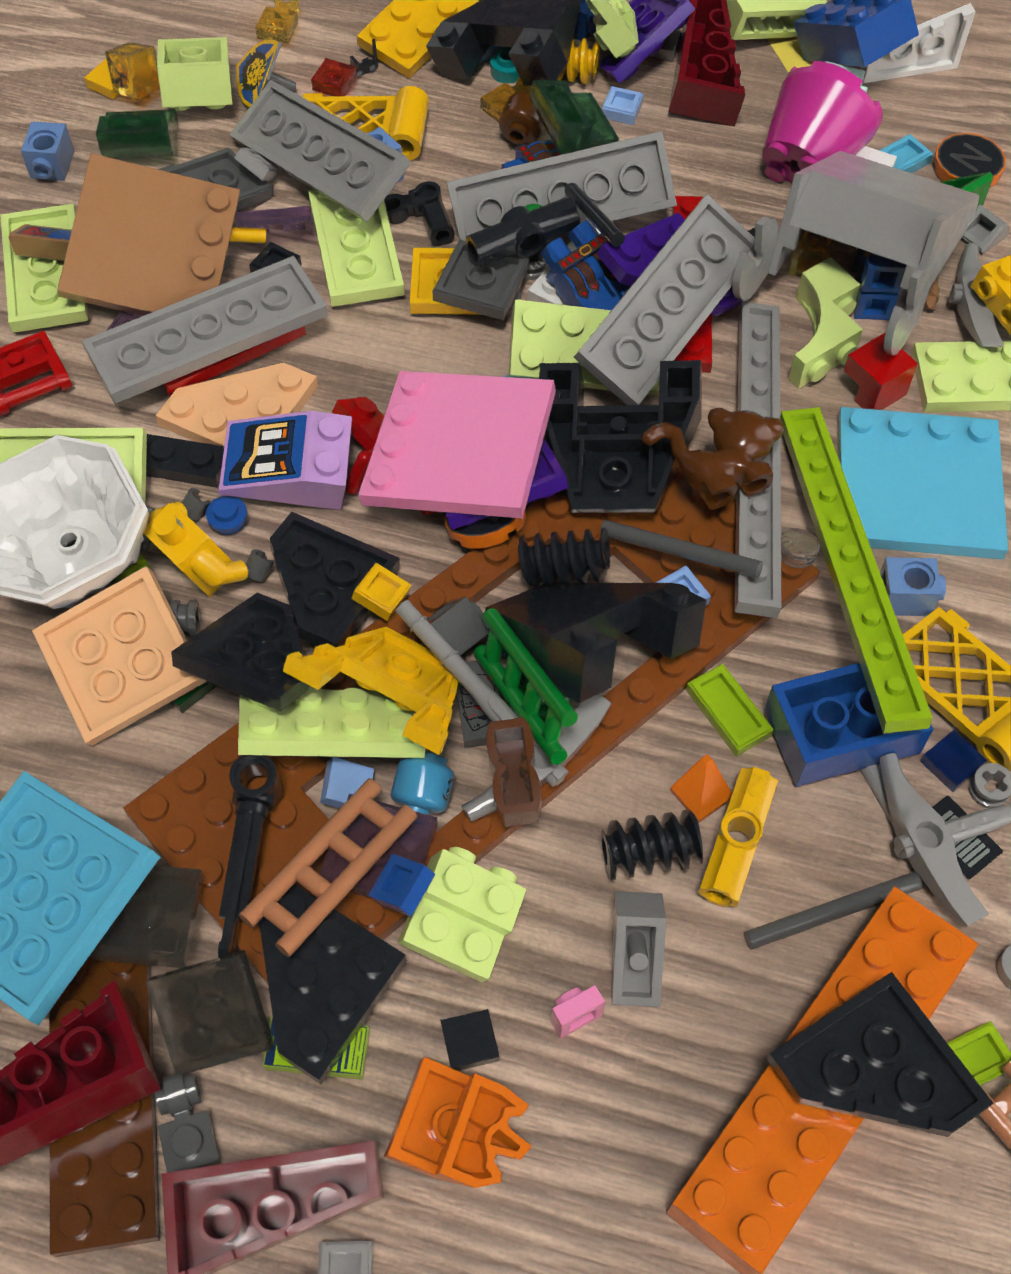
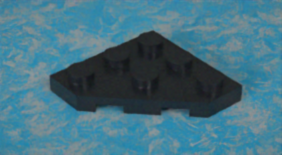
M292 511L270 537L271 552L287 602L292 607L294 624L298 630L299 638L316 646L326 643L334 647L344 645L347 637L351 636L365 617L369 609L351 598L354 590L375 563H378L394 574L399 570V557Z
M258 592L171 651L173 667L280 712L309 690V685L283 672L284 664L289 654L298 651L302 654V646L298 630L295 629L291 605Z
M294 884L278 903L299 918L317 898ZM333 909L290 957H287L275 945L285 933L263 917L259 921L279 1056L319 1084H322L407 961L406 954Z
M892 972L771 1052L767 1057L771 1066L799 1104L949 1137L994 1104Z

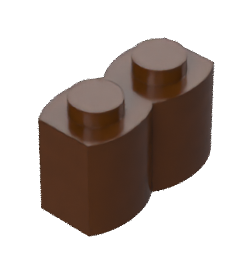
M524 717L490 722L486 734V746L490 767L494 774L493 795L498 817L505 827L537 823L542 808L541 785L537 772L534 769L535 751L531 728Z

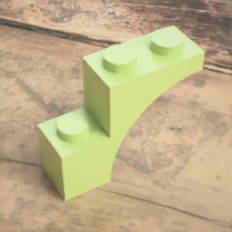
M831 257L803 272L796 300L803 306L811 320L814 337L793 358L788 380L798 389L811 381H819L829 370L837 365H845L848 354L859 348L858 344L863 329L849 315L856 307V298L861 284Z

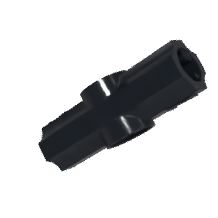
M565 197L531 211L524 206L514 207L504 214L500 223L466 236V247L470 259L476 267H482L515 253L523 258L531 257L544 247L546 241L571 232L580 224L577 206L571 197Z

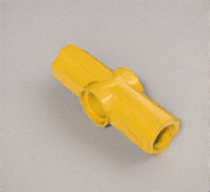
M757 767L741 768L698 890V894L702 895L712 904L721 907L738 906L778 785V780L773 778L768 771ZM741 831L749 838V841H736L732 839L728 832Z

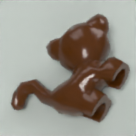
M723 408L710 409L708 423L714 431L713 444L717 451H689L681 428L668 422L652 425L642 434V442L648 446L655 444L662 438L670 440L672 454L678 461L685 480L702 496L709 509L714 510L730 503L734 499L738 487L742 489L746 496H753L761 493L771 485L773 472L769 463L761 460H764L769 455L772 444L782 436L784 425L779 418L763 417L749 410L730 412Z

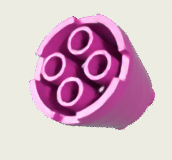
M813 61L811 66L796 68L794 66L781 85L762 151L763 160L767 166L765 174L770 180L774 182L785 180L792 183L796 172L838 151L856 155L873 139L882 123V107L879 101H872L860 87L863 81L859 77L840 66L822 61Z

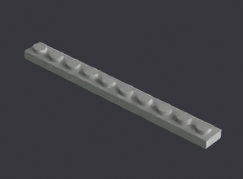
M742 301L739 312L738 411L749 410L763 417L780 419V307ZM780 438L772 444L769 455L764 460H761L769 463L773 472L771 485L761 493L753 496H746L740 487L736 491L735 554L763 562L762 571L758 578L735 572L734 612L778 618L782 608Z

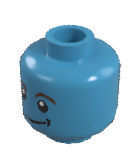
M425 752V758H402L398 764L390 793L392 800L399 805L411 807L416 812L418 820L427 821L429 813L439 814L444 812L448 806L455 779L454 771L447 766L448 760Z

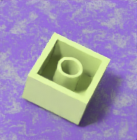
M227 37L158 40L157 70L162 108L170 107L176 111H184L190 109L191 106L221 109L226 105H233Z

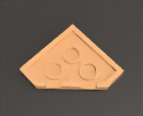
M280 363L180 387L173 392L155 415L158 426L192 441L224 446L227 421L300 412L318 387L317 376L286 363Z

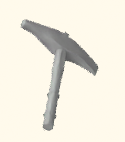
M968 243L965 245L962 253L956 284L952 286L948 298L949 303L957 304L959 315L965 327L981 347H1003L1004 344L998 333L994 314L970 287L982 264L978 259V245L976 243Z
M409 600L402 602L397 607L395 612L410 627V631L414 632L442 662V667H446L462 684L492 722L518 718L503 699L479 678L458 655L459 652L455 651L427 621V617L423 616ZM601 694L581 702L575 709L578 714L577 722L570 727L563 726L559 742L567 752V758L564 762L558 765L552 764L534 740V769L537 772L541 786L548 782L551 787H554L564 781V777L569 773L565 765L587 742L612 704ZM493 784L481 795L461 806L470 822L496 811Z
M890 753L879 758L893 828L897 836L894 838V851L897 857L902 859L908 858L910 864L931 892L966 927L987 916L988 911L974 895L963 876L957 861L955 843L1010 824L1011 803L980 810L944 822L943 818L918 794L903 774L897 754Z

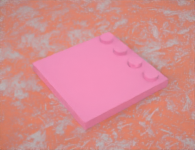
M399 371L358 494L361 504L363 506L523 519L556 392L554 380Z

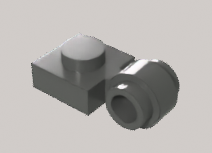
M181 1071L163 1077L160 1084L161 1090L154 1093L157 1107L161 1116L170 1113L175 1119L174 1121L157 1126L167 1172L222 1164L211 1114L208 1110L192 1115L194 1111L193 1105L202 1103L195 1074L192 1073L185 1076L184 1072Z

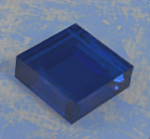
M953 730L926 752L920 762L949 790L954 792L969 780L987 760L961 735Z

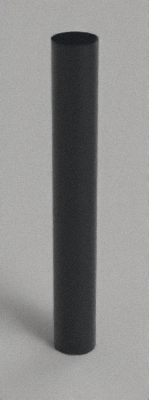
M569 183L565 187L566 196L572 198L577 208L614 247L622 245L625 241V235L576 183Z

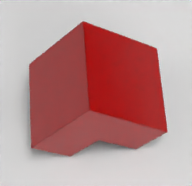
M885 333L848 354L843 371L859 385L855 402L862 409L883 410L906 396L918 365L902 348L896 355L885 353Z

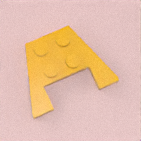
M382 627L347 637L345 645L339 647L326 643L315 646L314 652L311 655L302 657V654L298 651L287 656L283 672L316 690H319L339 672H342L355 679L360 687L367 690H376L393 699L395 704L401 709L415 711L416 713L407 721L402 736L437 755L442 753L449 731L447 730L452 717V705L456 696L458 680L446 667H442V662L430 649L388 627Z

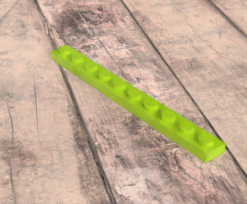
M816 407L781 411L780 420L784 425L783 435L883 734L929 729L932 714L821 409Z

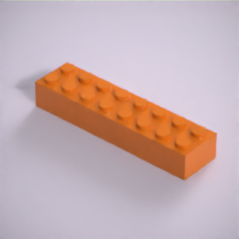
M894 886L786 1042L890 972L895 975L923 1013L930 1019L979 943ZM769 1064L666 1214L740 1274H762L864 1118L799 1104L774 1068Z

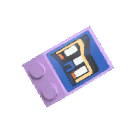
M305 411L227 421L218 495L341 510L346 488L352 416Z

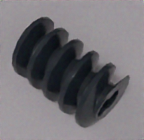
M603 527L599 540H594L591 530L585 529L583 540L578 542L574 530H569L566 543H561L557 531L551 533L549 544H545L541 533H536L533 545L529 546L526 536L524 534L521 535L518 555L525 581L531 587L538 586L541 580L548 586L554 585L558 578L561 583L570 584L574 576L580 583H586L590 575L597 582L604 581L610 567L611 556L608 530L606 527Z
M683 810L679 822L676 816L669 812L664 813L661 825L654 815H648L645 817L643 828L636 817L628 818L625 832L618 820L609 822L607 834H605L603 829L601 832L603 856L610 880H616L617 869L620 865H623L628 877L631 878L634 877L636 863L642 864L647 875L653 873L655 860L660 861L665 872H671L672 860L675 857H678L684 870L689 869L691 855H696L699 862L703 863L701 832L698 820L691 810Z

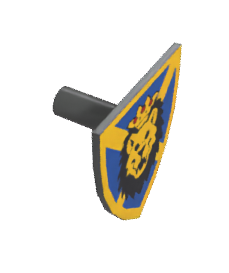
M263 40L255 44L236 65L238 93L242 102L248 107H251L270 80L295 92L296 82L272 72L282 45L279 41Z

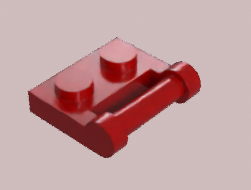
M44 330L0 347V417L11 413L10 408L57 389H61L63 392L73 388L71 380ZM48 371H52L53 373L52 375H49L47 377H44L42 379H39L37 381H34L32 383H29L7 393H1V390L6 389L8 387H11L13 385H16L18 383H21L23 381H26Z

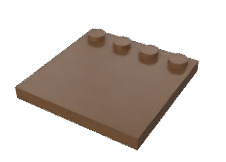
M91 153L57 289L58 297L144 316L219 286L222 280L240 198V189Z

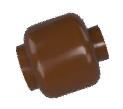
M523 91L511 95L499 118V128L504 137L517 145H530L538 141L548 120L546 104L538 95L532 92Z

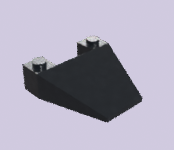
M482 0L443 20L426 47L442 77L469 80L490 45L512 47L508 54L523 85L552 88L568 63L582 0Z
M701 360L660 361L659 405L584 406L585 386L580 363H540L539 379L554 380L556 392L546 430L554 455L566 475L569 487L566 489L573 513L656 512L679 463L672 454L670 440L662 438L655 444L648 446L642 442V434L652 425L668 422L681 428L687 447L689 446L702 418Z
M555 583L550 586L542 584L487 606L485 611L491 608L496 609L559 691L581 703L611 688L617 640L614 637L624 633L670 659L699 646L707 600L690 592L688 587L677 583Z

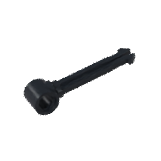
M242 755L233 763L230 769L229 779L234 789L232 803L236 806L234 812L236 821L219 918L225 919L221 942L219 941L218 964L223 969H231L236 958L235 948L239 924L242 921L239 914L251 900L264 820L267 819L268 811L272 810L279 802L283 792V785L275 764L266 755ZM255 776L267 777V781L260 788H246L251 778Z

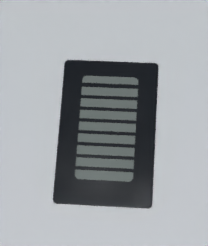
M950 796L944 797L932 807L943 818L944 822L968 815ZM986 833L955 843L957 861L963 875L968 880L1003 853V850Z

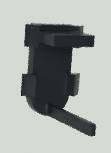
M372 39L373 59H368L367 57L359 63L353 55L350 56V65L348 66L356 78L378 68L375 39Z

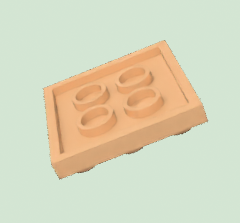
M147 566L32 630L84 742L91 746L207 682L202 678L173 667L171 651L186 642L187 639L153 571Z

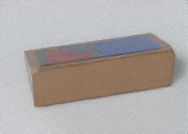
M24 224L10 233L9 240L15 255L64 261L72 230Z

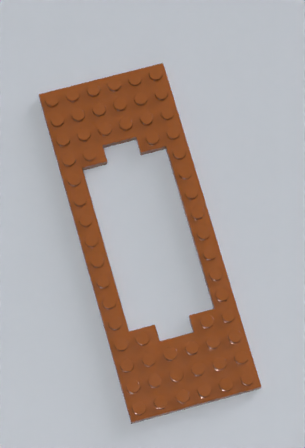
M680 465L656 512L573 513L565 489L556 492L551 497L540 499L526 509L527 517L523 527L518 532L515 528L512 532L508 533V540L496 546L472 549L402 602L409 600L427 618L454 599L467 597L469 601L476 603L521 569L518 555L521 535L524 534L526 536L529 546L533 545L536 533H541L545 544H549L551 533L557 531L561 543H566L569 530H574L578 542L583 540L585 529H590L594 540H599L600 529L604 520L735 554L736 499L734 498L730 503L720 508L709 509L702 496L685 480ZM609 538L611 556L614 555L643 583H655L687 566L711 595L710 604L705 607L699 646L672 659L657 652L603 696L612 703L587 742L565 765L569 773L564 777V781L554 787H551L548 782L541 786L542 808L686 689L688 682L706 673L772 618L734 612L735 572ZM782 538L781 609L818 579L820 570L800 553L790 552L788 550L789 546L786 549L783 545L786 541L782 542ZM396 612L393 613L388 621L380 617L359 633L388 627L422 644L416 634L410 631V627ZM339 672L320 689L344 690L347 688L362 689V687L356 683L355 679ZM239 722L123 807L131 821L222 930L225 919L219 918L236 821V815L234 814L236 806L232 803L234 789L230 783L229 774L233 763L242 756L238 755ZM266 755L275 764L283 785V792L279 802L272 810L268 811L267 819L263 823L250 902L329 820L305 793L325 776L327 763L320 756ZM255 776L251 778L246 788H260L267 781V777ZM461 811L410 854L396 840L334 909L380 939L385 940L403 925L408 915L378 904L368 896L392 854L427 867L430 858L442 849L449 851L450 847H460L476 856L474 862L476 864L522 825L505 827L500 821L497 811L470 822L464 811ZM368 820L351 833L348 838L361 848H364L381 829ZM329 847L314 862L311 868L332 883L348 866L349 862ZM298 882L295 883V885L299 886L300 888H302V889L305 890L306 892H308V893H310L311 895H313L314 897H316V896H315L314 894H312L309 890H307L305 887H303L300 883H298ZM240 921L236 947L268 985L259 922L251 928L243 921Z

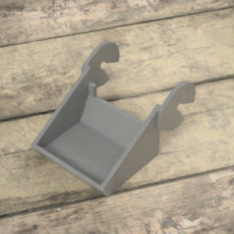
M838 151L795 173L780 231L778 230V223L775 218L766 216L756 222L754 243L756 255L753 259L748 253L740 251L732 282L733 294L742 301L749 300L767 274L776 275L791 251L796 249L797 243L805 230L906 264L907 266L900 285L901 288L908 290L906 307L903 310L901 307L894 306L884 338L885 353L896 355L918 323L930 287L974 218L980 195L853 154Z

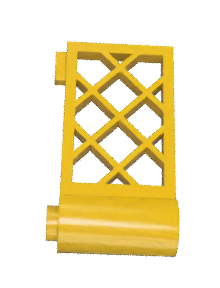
M406 86L399 89L396 96H323V93H303V98L337 116L335 113L341 109H350L351 111L340 119L351 124L361 118L366 123L358 127V129L367 134L381 127L401 145L402 154L409 161L419 156L429 107L428 95L422 89L415 86ZM374 109H385L384 112L374 118L368 114Z
M938 607L902 634L908 651H921L922 665H914L926 701L976 744L978 753L986 764H1000L1011 771V697L993 696L992 682H1008L1011 684V665L969 632L970 624L955 611L950 609L945 612L942 608ZM936 624H939L951 634V642L928 641L927 631ZM928 652L952 653L953 668L929 666ZM959 654L976 655L983 661L984 670L960 668ZM929 677L953 679L954 693L937 692L930 686ZM961 679L985 681V695L962 694ZM962 705L986 707L987 719L976 726L963 714Z

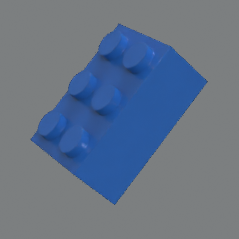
M830 0L825 4L809 7L805 10L804 16L793 22L805 61H828L840 65L858 67L868 66L919 35L911 0Z
M860 663L772 685L764 708L796 787L861 770L872 765H879V758L886 754L896 753L898 759L920 754L934 730L930 724L929 729L883 734Z

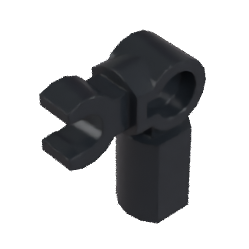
M431 181L423 182L416 186L415 189L409 190L406 195L391 194L384 199L392 224L401 223L411 215H415V217L422 215L434 245L447 244L454 239L455 232L443 204L440 186L437 183Z

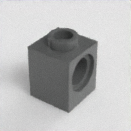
M467 597L449 601L427 618V621L455 651L459 652V656L490 632L482 619L484 613L475 602L469 601Z

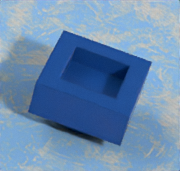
M392 854L368 896L382 906L411 917L434 878L435 873L423 864Z

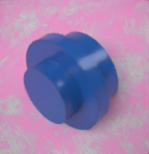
M234 496L218 497L206 509V519L209 526L223 535L237 533L243 528L247 520L246 505L241 499Z

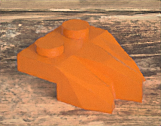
M423 1057L417 1066L384 1157L432 1178L472 1188L501 1183L502 1173L494 1162L496 1155L521 1160L532 1147L512 1131L508 1124L510 1117L522 1116L529 1105L504 1085L476 1073L471 1076L466 1075L427 1057Z

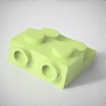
M586 0L588 7L595 15L593 17V22L596 26L594 36L600 47L604 51L609 49L615 58H622L631 53L639 41L635 12L626 0Z
M450 847L449 851L442 849L430 858L427 867L435 873V876L413 915L407 917L398 944L483 983L490 978L504 936L512 932L526 888L516 884L517 876L507 869L492 867L489 871L474 864L476 856L466 849L460 847Z

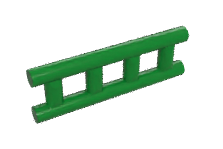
M494 608L488 609L482 616L484 623L490 629L487 644L478 646L474 651V657L518 718L524 717L528 722L534 740L550 762L554 765L561 764L567 758V752L559 742L563 726L570 727L577 722L578 714L500 613ZM503 648L509 654L505 668L500 663ZM522 673L528 680L525 695L519 689ZM542 699L549 707L545 722L538 714Z

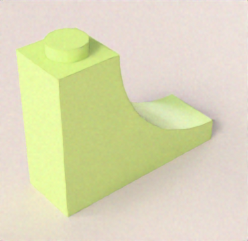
M726 0L731 21V39L797 37L793 22L804 16L805 10L809 7L825 4L827 0Z

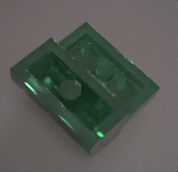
M533 80L530 89L531 105L560 155L619 141V137L592 93H572L566 81Z
M176 109L106 112V116H99L96 137L102 156L113 159L176 156L178 153L175 139L178 126Z

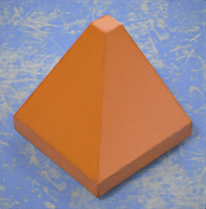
M708 754L703 756L670 787V791L681 804L695 814L698 823L727 804L732 794L719 769Z

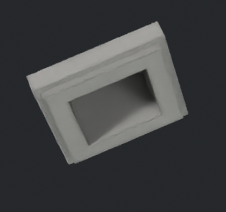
M980 204L961 239L967 243H976L979 247V252L984 254L1004 240L1010 232L1006 222Z

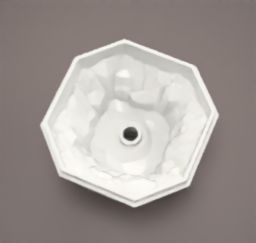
M56 435L0 463L1 597L48 606L52 609L73 608L82 603L87 597L105 590L106 587L111 585L110 583L115 577L119 576L131 565L137 563L141 543L144 541L143 533L147 526L149 512L115 448L109 447L107 444Z

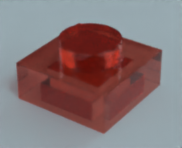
M325 58L311 79L312 90L330 96H346L357 79L356 66Z

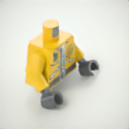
M196 488L189 489L182 502L168 503L164 507L155 509L149 515L143 534L209 598L222 585L244 581L247 579V576L256 581H265L274 564V560L263 559L265 552L258 549L251 551L246 564L242 560L232 561L193 522L198 521L211 502L210 500L201 501L196 497L200 491Z

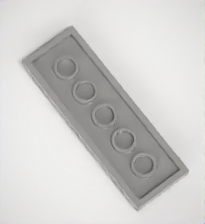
M273 80L268 82L229 135L239 145L254 149L278 169L365 222L369 221L411 164L404 154Z
M662 131L448 181L447 187L459 239L466 241L467 235L500 223L504 214L514 207L529 204L544 206L562 198H568L565 194V187L569 183H576L611 221L677 206ZM577 208L578 215L580 217V224L585 220L589 221V219Z
M706 194L573 358L626 405H639L660 378V361H674L733 285L735 266L740 251L748 253L752 258L755 257V237Z
M292 256L84 339L82 344L112 401L116 404L327 317L328 310L326 303L296 258Z

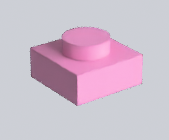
M596 985L585 991H582L580 987H576L561 995L555 1001L557 1006L552 1008L551 1023L561 1039L601 1017L605 1001Z

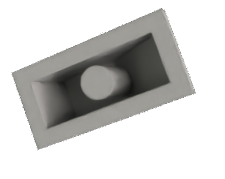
M615 891L612 931V1005L660 1007L666 932V913L662 893Z

